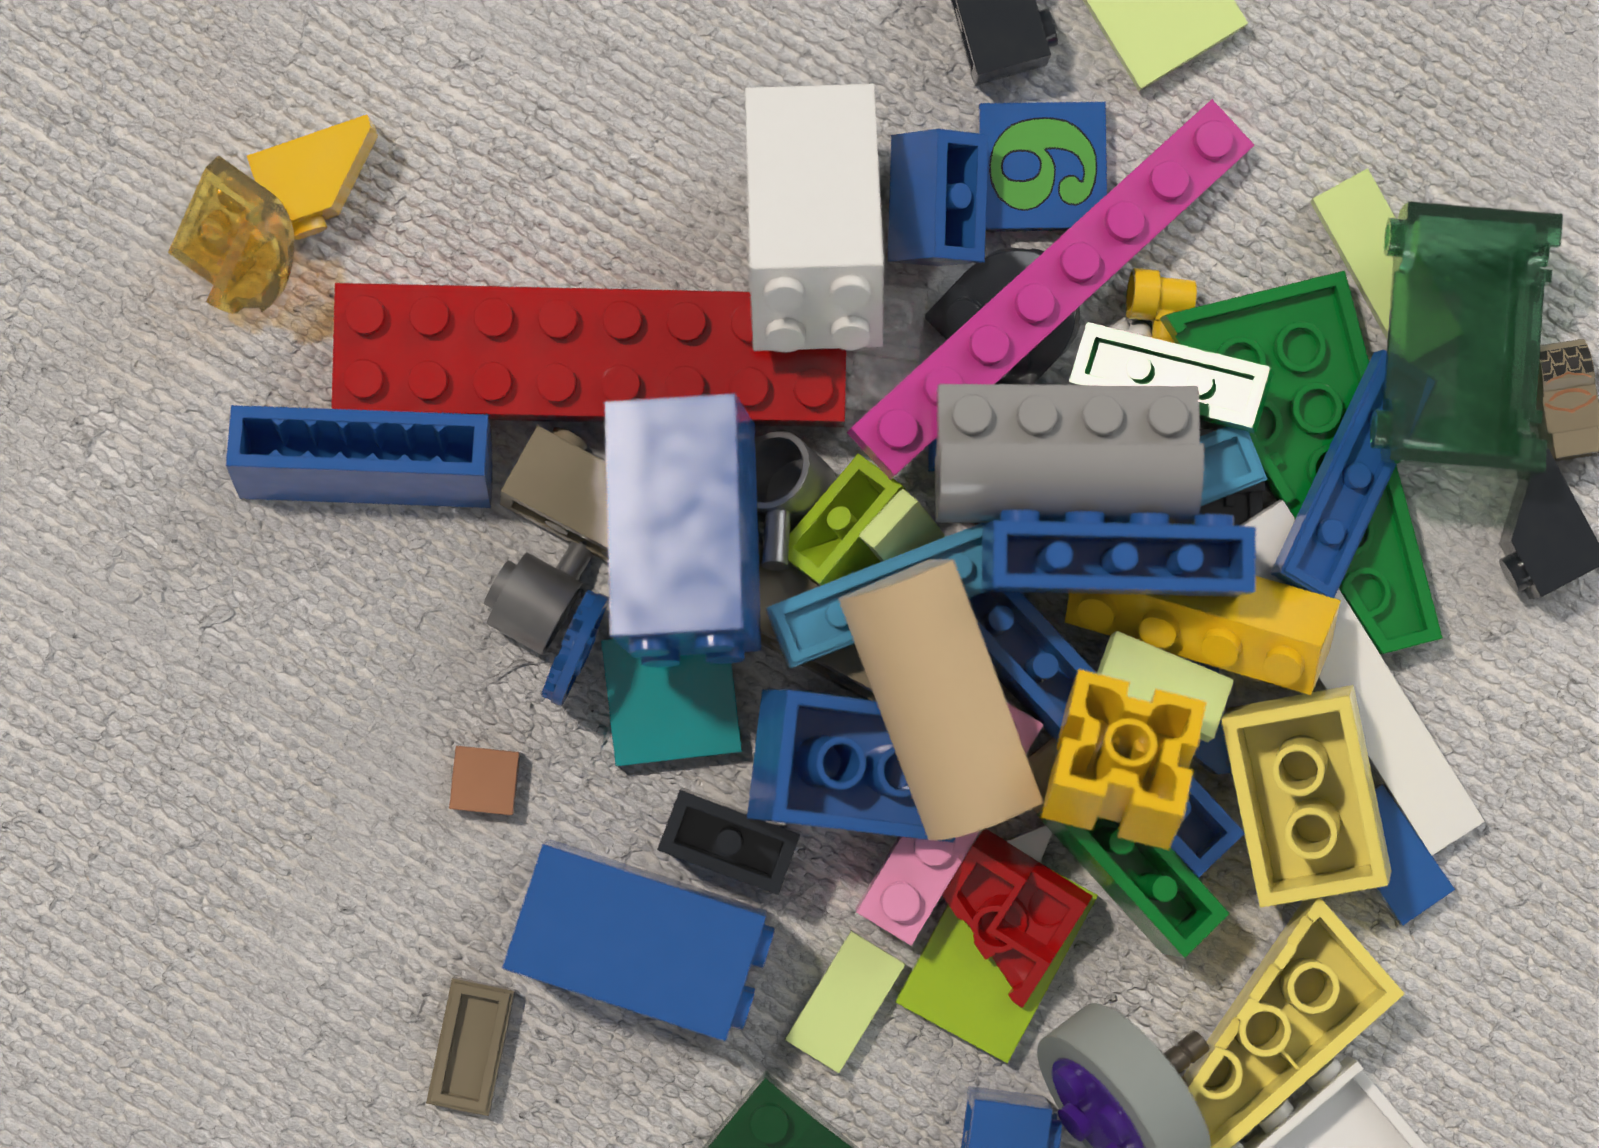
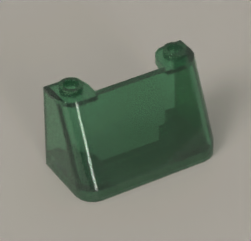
M1408 201L1402 206L1398 218H1388L1384 234V255L1393 257L1383 409L1374 410L1370 427V446L1374 449H1381L1383 462L1512 479H1527L1545 472L1547 440L1536 439V433L1530 432V427L1542 423L1543 410H1536L1543 301L1544 287L1552 283V270L1540 269V267H1547L1550 247L1559 248L1561 246L1563 214Z

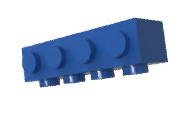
M1002 510L1000 511V520H993L983 526L982 591L1240 597L1255 593L1256 526H1234V516L1195 515L1194 525L1169 524V514L1133 513L1130 514V523H1104L1105 513L1074 511L1065 512V522L1040 521V511Z

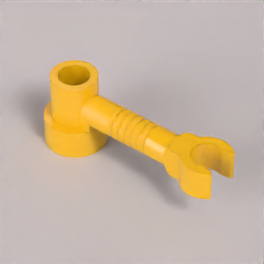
M1132 268L1126 293L1127 318L1150 320L1153 322L1152 338L1175 343L1160 318L1166 314L1195 308L1197 297L1196 281L1160 277L1159 270Z

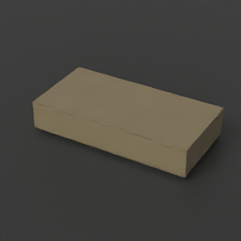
M458 977L452 978L426 1104L485 1116L490 1115L516 989Z

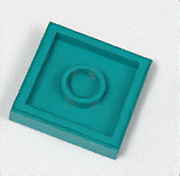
M614 639L601 640L615 766L742 752L732 663H709L705 660V654L681 655L680 664L676 666L647 667L641 665V658H633Z

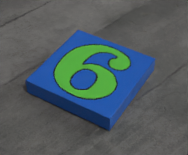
M1106 102L979 103V134L988 135L986 232L1067 231L1107 195Z

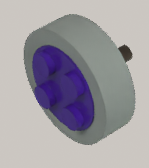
M1090 1003L1039 1041L1037 1047L1039 1067L1048 1090L1059 1108V1119L1062 1120V1124L1069 1134L1076 1140L1082 1141L1087 1148H1211L1210 1137L1204 1118L1189 1089L1179 1076L1181 1072L1190 1066V1062H1196L1209 1051L1206 1040L1197 1031L1193 1030L1181 1039L1177 1046L1173 1045L1166 1052L1162 1053L1138 1027L1123 1015L1105 1005Z

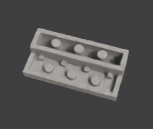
M938 384L936 390L937 455L935 458L936 523H990L993 520H1000V511L1002 510L1040 511V521L1065 522V512L1074 511L1105 513L1104 523H1130V514L1164 513L1169 514V524H1194V516L1199 515L1204 475V444H1200L1199 386Z

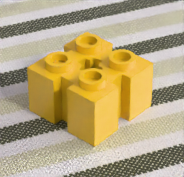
M1079 669L1066 703L1056 747L1059 751L1050 774L1041 818L1092 830L1097 817L1120 822L1119 838L1169 850L1184 817L1193 770L1188 768L1198 747L1207 701L1155 689L1151 701L1148 702L1127 696L1130 684L1128 681Z

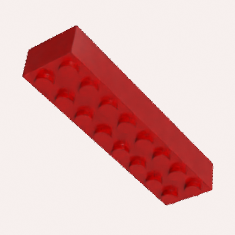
M335 283L332 409L488 415L489 420L605 422V402L736 394L755 426L844 427L846 350L828 348L797 349L791 352H778L775 350L753 351L751 292Z

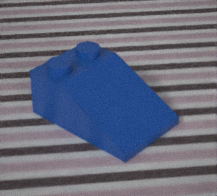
M762 690L747 818L928 840L877 701L794 690ZM955 838L934 841L955 843Z

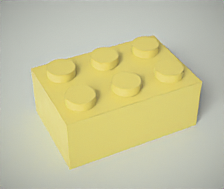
M1354 685L1312 692V695L1300 694L1227 708L1221 721L1260 908L1388 886L1391 866Z

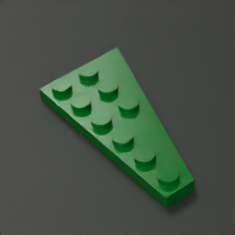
M1345 270L1166 314L1160 318L1176 344L1272 368L1274 375L1256 434L1249 432V435L1267 476L1266 485L1277 501L1283 500L1295 519L1369 364ZM1397 464L1339 587L1340 592L1380 655L1443 638Z

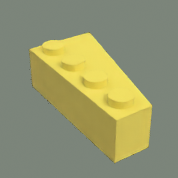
M1320 897L1302 901L1206 1041L1209 1051L1196 1062L1191 1063L1181 1078L1204 1118L1210 1137L1211 1148L1233 1147L1405 994Z

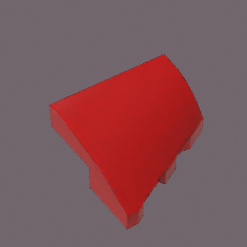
M983 829L942 894L955 916L970 926L974 937L973 943L983 958L986 960L992 957L1012 987L1008 993L1009 997L1021 1008L1026 1004L1093 897L988 829Z

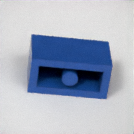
M931 129L891 135L888 262L928 266L985 262L987 134Z

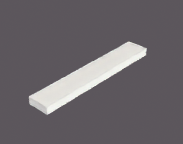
M1278 500L1239 526H1256L1255 576L1286 584L1270 574L1295 521L1283 500ZM1338 589L1334 598L1341 600L1331 648L1318 681L1324 690L1354 685L1369 762L1432 856L1485 821Z

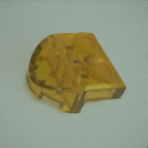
M218 155L205 167L168 253L213 284L206 300L210 305L231 314L238 313L243 308H259L263 312L283 294L288 283L294 259V232L289 214L281 201L269 190Z

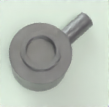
M777 431L764 434L755 439L757 512L765 518L762 567L773 571L784 570L788 567L790 532L794 530L836 480L832 468L797 436L788 432Z
M586 540L579 544L571 542L556 568L528 552L523 555L518 564L507 560L491 585L483 603L492 609L487 625L543 655L556 637L582 588L583 583L578 581L593 556V553L586 548Z

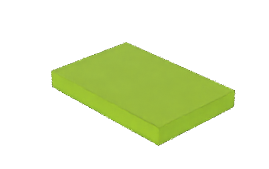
M1064 877L1093 897L1023 1008L1011 1000L1008 993L1012 987L992 957L986 960L983 958L973 943L974 937L970 926L965 921L958 919L948 904L899 992L895 1003L1008 1064L1098 895Z

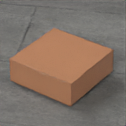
M457 745L455 748L449 809L514 815L521 752Z

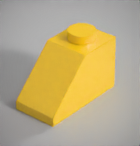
M367 114L246 156L270 227L279 236L289 233L291 240H299L316 235L327 229L325 220L340 215L378 137L375 125Z

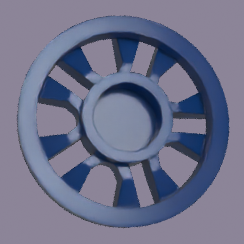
M588 589L562 640V648L554 659L541 693L543 697L551 700V703L562 707L576 678L580 675L597 637L598 628L609 602L608 596Z

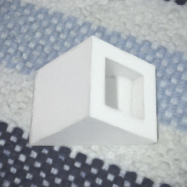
M1045 824L1005 839V841L1040 862L1052 832Z

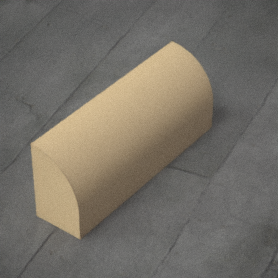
M928 559L838 598L928 840H944L971 834L1004 822L1043 804L954 560Z

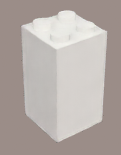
M874 84L745 88L753 351L775 350L778 352H791L797 349L840 348L856 350L862 347H883V246Z

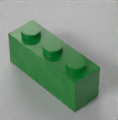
M1043 808L1036 814L1162 954L1186 958L1230 914L1171 848L1166 850L1119 838L1120 822L1097 817L1093 829L1088 830L1041 818Z

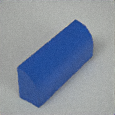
M231 405L226 468L239 499L491 508L492 434L489 417L483 414Z

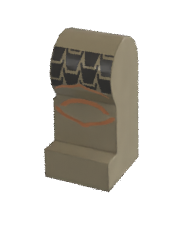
M1576 339L1531 347L1529 361L1534 389L1531 392L1541 451L1549 449L1555 462L1599 455V399L1595 385L1594 365L1588 344L1584 339Z

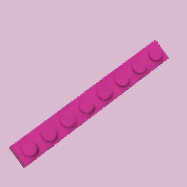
M1211 99L848 430L847 434L891 480L937 438L936 390L938 384H996L1254 146L1253 142Z

